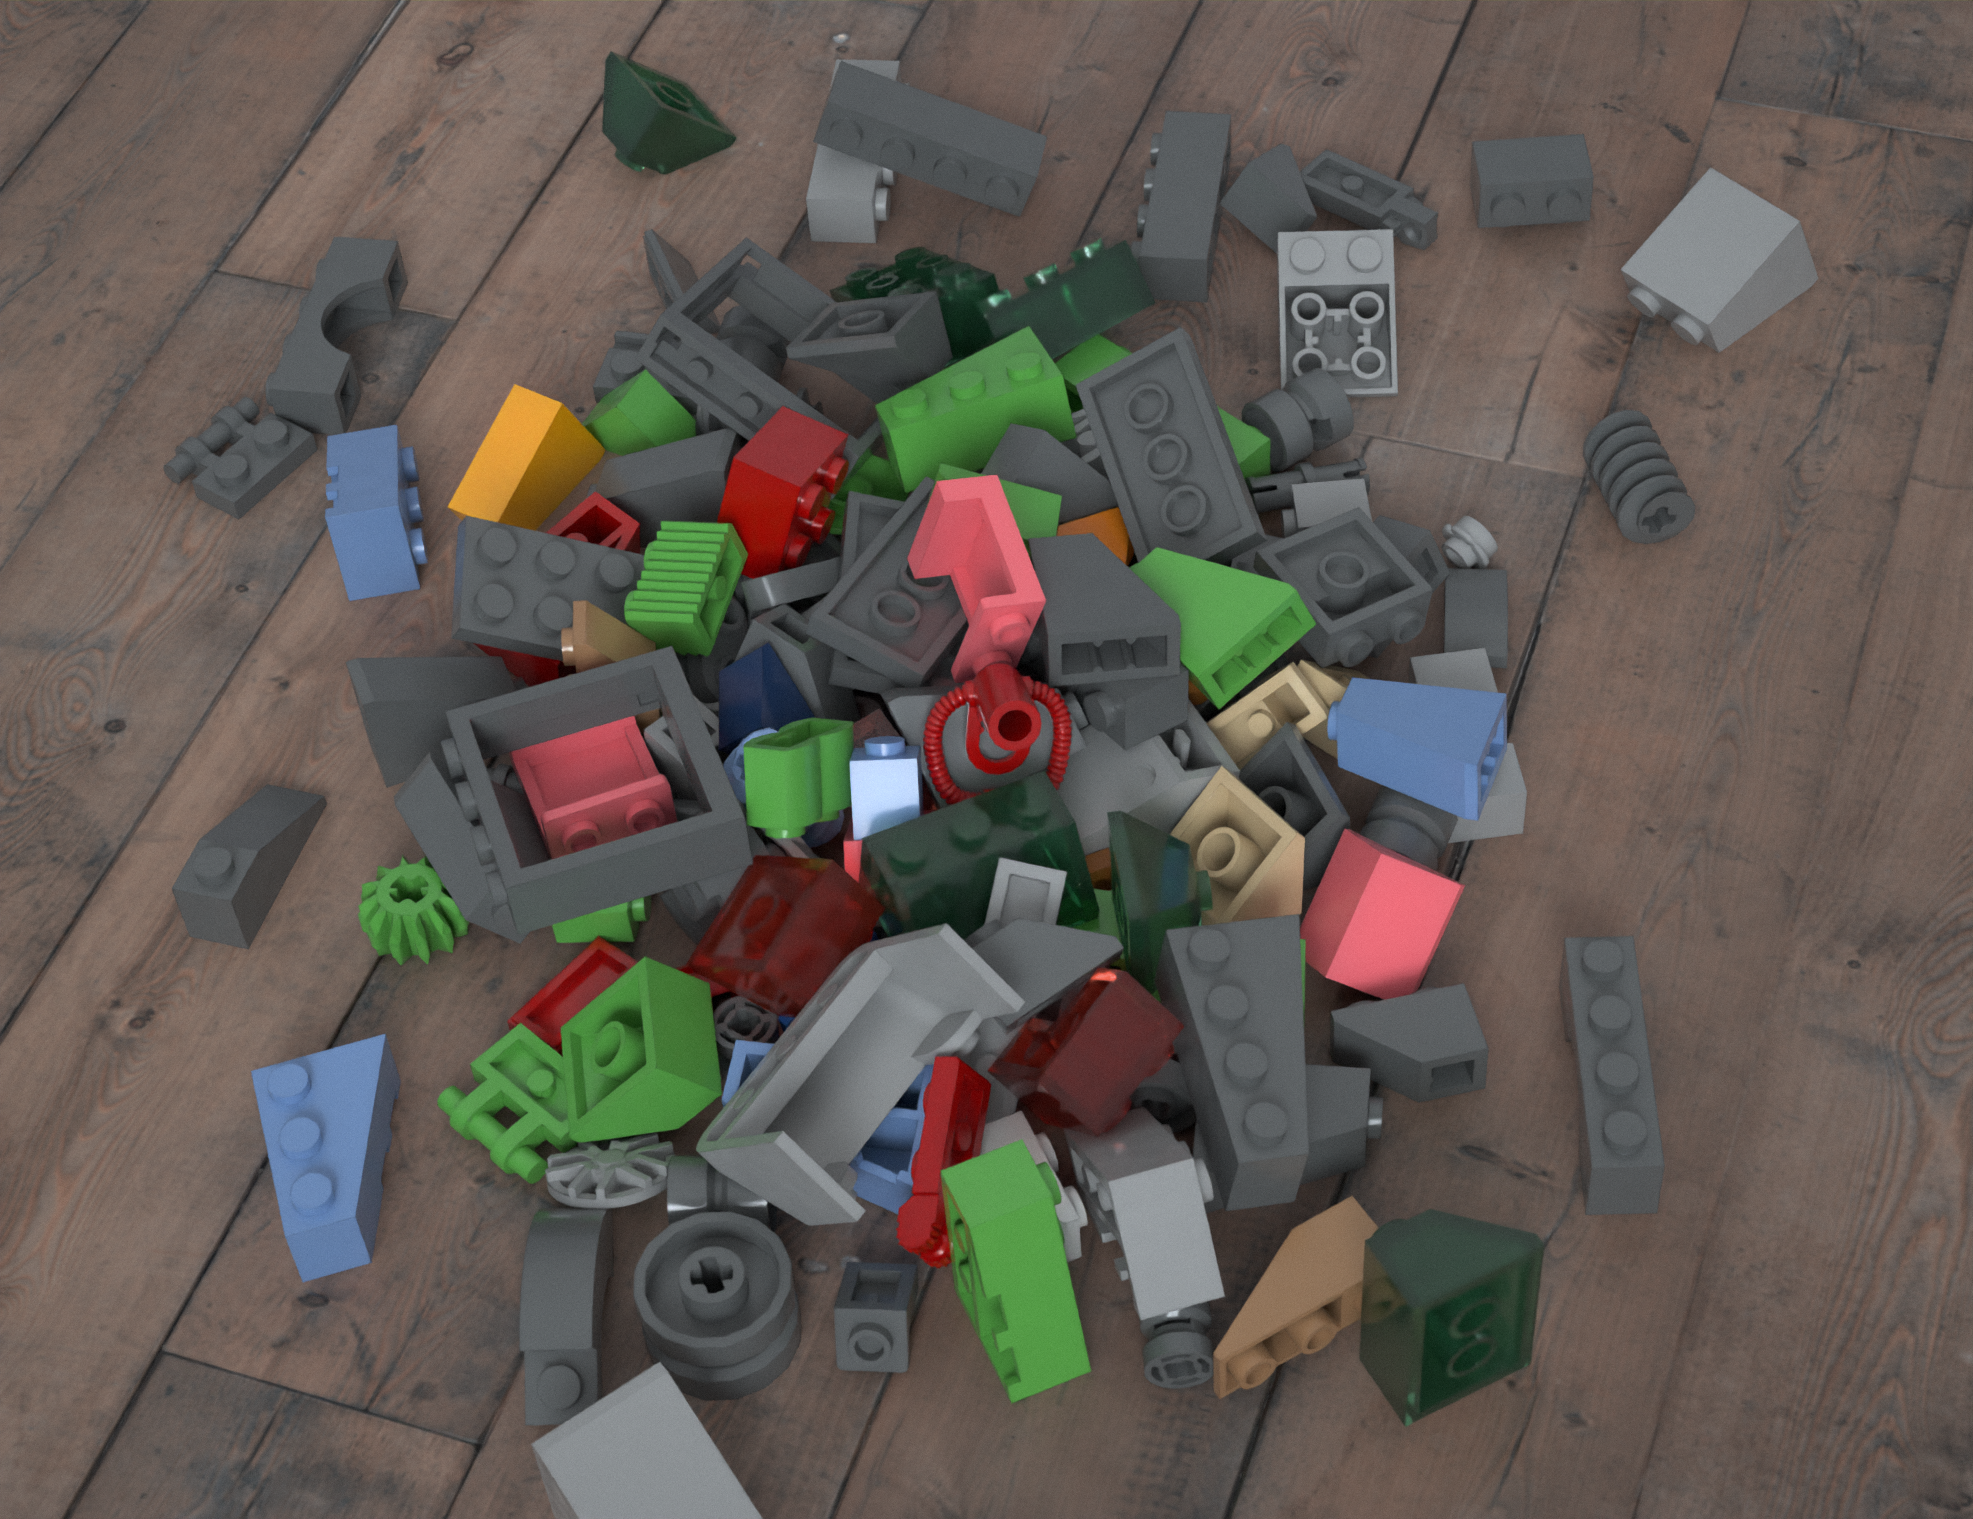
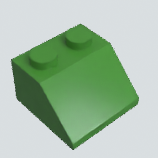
M645 956L561 1027L569 1139L584 1143L676 1130L722 1095L709 983Z

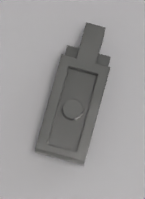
M1328 149L1324 150L1300 171L1311 202L1318 207L1368 230L1393 229V238L1397 235L1403 244L1425 250L1438 238V212L1423 206V203L1414 197V188Z

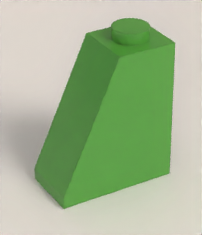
M1158 547L1139 563L1130 567L1147 586L1179 615L1181 622L1180 663L1189 670V680L1218 709L1224 706L1316 625L1297 590L1286 582Z

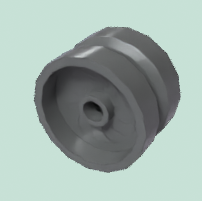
M731 1211L698 1213L670 1224L647 1244L634 1270L633 1298L642 1323V1333L646 1349L653 1365L661 1362L681 1393L705 1401L736 1400L767 1388L790 1366L801 1343V1311L798 1296L795 1292L792 1263L779 1236L754 1218Z

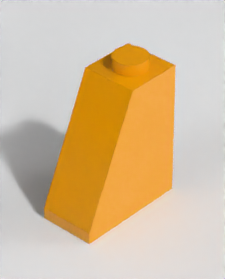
M514 384L452 497L448 508L461 520L466 516L536 531L598 464L606 449L563 403Z

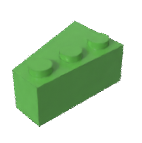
M1030 326L875 405L890 466L905 493L914 491L926 476L935 481L940 463L972 472L985 468L1011 423L1045 430L1059 442L1077 438L1063 375Z

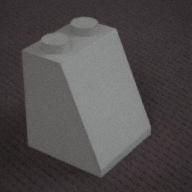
M1711 167L1620 269L1630 291L1627 294V298L1636 309L1651 318L1659 314L1670 321L1673 330L1688 343L1697 346L1701 341L1718 353L1808 290L1819 279L1800 221Z
M658 1362L531 1444L555 1519H762L661 1362Z

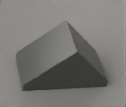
M1279 144L1250 161L1219 203L1275 253H1277L1278 232L1307 231L1317 218L1291 148L1284 144Z

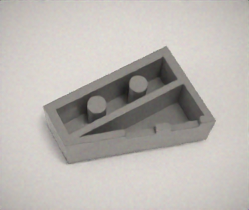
M1145 1107L1065 1128L1064 1132L1079 1195L1102 1242L1106 1243L1117 1240L1123 1251L1124 1257L1114 1259L1115 1269L1121 1281L1130 1280L1134 1297V1308L1140 1320L1224 1297L1225 1294L1204 1203L1213 1201L1212 1184L1204 1161L1201 1158L1194 1160L1186 1142H1178L1174 1138L1168 1124L1161 1125Z

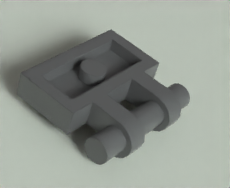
M243 397L233 407L224 406L211 418L212 425L197 438L188 437L175 449L176 456L165 464L163 469L168 478L177 484L181 483L191 473L197 475L192 480L197 498L240 519L317 451V446L313 433L273 413H269L256 426L250 424L260 414V410L253 400ZM227 442L233 445L220 457L214 454Z

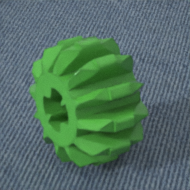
M402 854L399 867L389 869L378 866L377 881L362 884V903L359 905L360 912L358 913V918L362 931L367 933L371 946L377 951L379 956L391 953L392 957L402 966L413 955H418L428 965L431 952L438 949L453 953L454 938L468 935L469 921L463 917L427 856L422 858L417 864H412Z

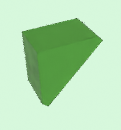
M646 369L604 395L582 423L606 451L622 456L696 436V420Z

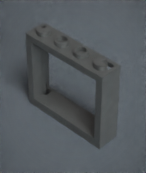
M746 237L660 314L635 359L748 441L782 406L848 434L842 458L849 461V468L839 491L835 495L832 494V500L883 444L884 439L878 417L858 439L854 438L698 326L702 320L729 297L792 342L830 303H837ZM746 255H749L760 263L761 267L757 269L748 261L744 265H741V262ZM835 373L877 404L906 390L902 388L901 383L876 385Z
M672 646L445 711L452 738L442 740L440 743L451 779L464 776L465 781L456 783L455 788L465 821L478 819L480 825L470 828L481 867L494 864L495 870L485 873L494 907L507 903L518 935L753 864L745 817ZM660 708L703 814L521 868L483 760Z

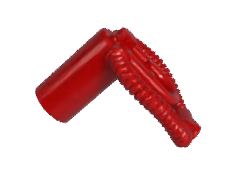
M996 663L988 665L979 671L974 680L964 681L961 689L957 687L954 689V692L949 691L947 696H942L940 701L936 702L934 708L930 710V715L927 717L925 724L926 729L923 731L925 735L923 737L925 762L928 764L927 769L930 771L929 776L932 778V784L936 785L935 791L940 792V798L946 799L947 805L953 804L955 809L960 808L962 811L968 810L970 812H981L984 810L985 816L988 815L990 821L1005 823L1014 819V813L1019 812V807L1024 809L1026 806L1040 805L1041 800L1047 802L1048 796H1055V790L1060 789L1059 783L1064 781L1065 768L1068 766L1067 761L1070 758L1069 752L1071 751L1070 745L1072 743L1070 739L1073 736L1071 733L1073 729L1071 726L1072 720L1070 719L1071 713L1068 712V706L1065 705V700L1061 698V695L1055 693V689L1048 688L1047 684H1041L1039 681L1034 682L1030 676H1021L1015 668L1007 664ZM1036 700L1047 708L1053 722L1054 733L1052 737L1054 739L1052 740L1053 745L1051 747L1052 752L1050 753L1051 758L1047 766L1048 770L1045 772L1043 780H1040L1035 786H1031L1030 789L1027 787L1024 790H1018L1017 787L983 789L982 793L978 792L977 794L964 791L956 783H953V779L950 778L951 774L948 772L949 768L946 767L945 755L943 754L942 735L946 721L952 712H955L956 708L959 709L960 705L965 706L966 702L968 704L965 748L969 760L977 769L986 774L995 775L1012 772L1023 764L1029 755L1031 744L1040 735L1042 727L1040 713L1034 701ZM981 721H983L995 745L1004 750L1013 751L1010 755L995 760L985 757L980 752V734L984 732Z

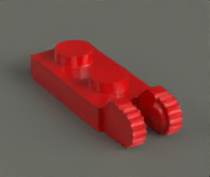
M957 1056L935 1057L931 1082L926 1086L923 1095L925 1118L920 1147L914 1154L911 1164L912 1193L914 1195L899 1208L897 1217L899 1227L895 1229L898 1231L895 1237L899 1239V1245L911 1254L913 1252L917 1255L920 1254V1259L932 1268L935 1266L938 1269L942 1266L947 1268V1265L952 1263L940 1171L980 1156L992 1085L986 1078Z

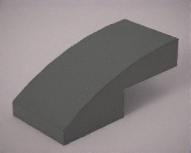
M1448 568L1450 574L1444 581L1443 653L1485 648L1491 668H1507V570Z

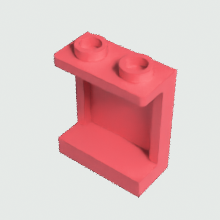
M998 475L937 481L907 560L914 579L951 576L969 624L951 668L955 683L974 680L979 671L988 665L996 663L1007 664L1016 669L1046 603V599Z
M635 716L509 752L513 769L551 859L678 822L670 784L664 774H659L636 724Z

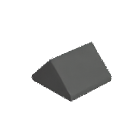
M1286 722L1240 770L1239 780L1305 837L1303 891L1319 886L1344 829H1350V816L1296 725Z

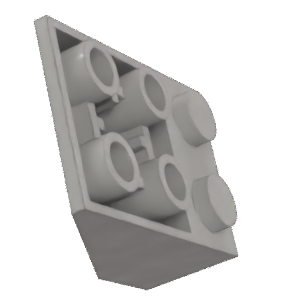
M1393 229L1278 232L1277 299L1281 390L1285 383L1312 369L1320 368L1327 371L1337 380L1347 397L1398 396Z
M1188 699L1187 721L1127 750L1121 748L1106 733L1096 730L1091 724L1080 730L1087 747L1070 755L1067 761L1068 766L1065 768L1066 774L1063 776L1064 781L1059 783L1060 789L1055 790V796H1048L1047 802L1041 800L1040 805L1034 804V806H1026L1024 809L1019 807L1018 814L1050 865L1071 862L1123 841L1130 850H1136L1163 844L1221 766L1233 773L1238 779L1240 770ZM1045 768L1010 787H1017L1018 790H1024L1026 787L1030 789L1031 786H1035L1036 783L1043 780V776L1048 769Z

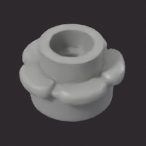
M1463 516L1453 526L1446 524L1442 529L1443 537L1447 541L1442 544L1441 549L1446 558L1459 569H1470L1472 566L1476 569L1488 568L1489 558L1498 551V546L1493 536L1481 523L1470 516Z

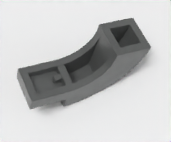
M613 1208L539 1209L533 1217L523 1262L519 1316V1351H524L525 1426L563 1424L602 1399V1312L608 1279L614 1277Z

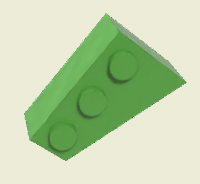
M1023 1139L940 1171L955 1292L1011 1404L1091 1372L1063 1246L1065 1242L1064 1233L1055 1209V1205L1062 1202L1061 1193L1050 1166L1046 1162L1036 1165Z

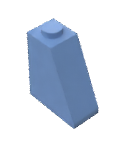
M1352 677L1341 702L1333 701L1331 704L1327 725L1328 738L1330 740H1337L1338 767L1463 819L1478 821L1507 750V694Z

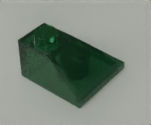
M610 51L605 59L602 132L617 148L614 155L620 162L638 172H641L646 167L667 175L733 145L737 137L686 82Z
M1120 810L1107 812L1111 899L1120 943L1124 948L1122 954L1132 1004L1147 1002L1157 990L1154 979L1165 931L1202 926V911L1212 910L1213 900L1208 871H1195L1190 844Z

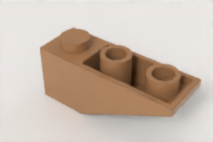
M1353 1196L1298 1225L1289 1233L1213 1353L1214 1392L1219 1399L1239 1388L1251 1389L1260 1385L1272 1375L1277 1366L1300 1353L1312 1354L1321 1350L1332 1341L1338 1331L1361 1318L1371 1320L1382 1315L1400 1297L1403 1257Z

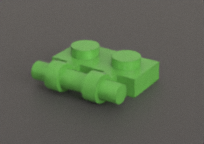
M520 1023L470 1064L474 1080L480 1085L469 1095H466L456 1086H449L440 1094L437 1106L450 1117V1126L466 1140L477 1139L490 1150L491 1161L506 1174L517 1173L526 1182L533 1184L544 1176L545 1169L548 1168V1163L534 1152L537 1146L547 1140L559 1151L565 1153L578 1142L569 1139L563 1057ZM504 1106L521 1118L509 1129L494 1118V1115Z

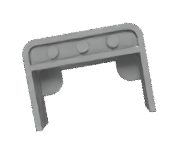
M947 923L863 944L850 953L834 969L705 1130L698 1141L696 1151L718 1172L808 1226L857 1222L866 1210L856 1201L857 1192L853 1187L857 1181L858 1173L849 1165L926 1065L934 1064L936 1056H957L960 1059L963 1058L978 1042L981 1033L977 1027L983 1019L1017 1013L1025 1001Z

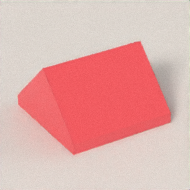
M1344 829L1300 926V939H1306L1305 962L1328 979L1384 1000L1413 994L1418 991L1465 885L1350 829Z

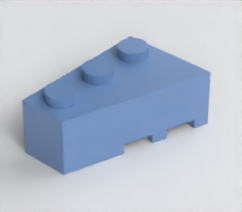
M397 425L327 436L326 468L328 476H331V483L326 484V495L328 501L333 500L334 508L325 509V519L349 601L420 589L418 565L428 563V554L422 528L414 529V523L424 521L418 487L410 488V482L420 481L414 447L403 448Z
M386 1034L251 1071L284 1234L302 1282L372 1263L384 1189L381 1182L385 1153L390 1152L392 1140L390 1122L394 1099H398L401 1084Z

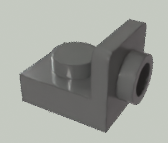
M847 1262L834 1306L836 1362L839 1369L904 1373L908 1370L910 1363L909 1327L919 1290L918 1265Z

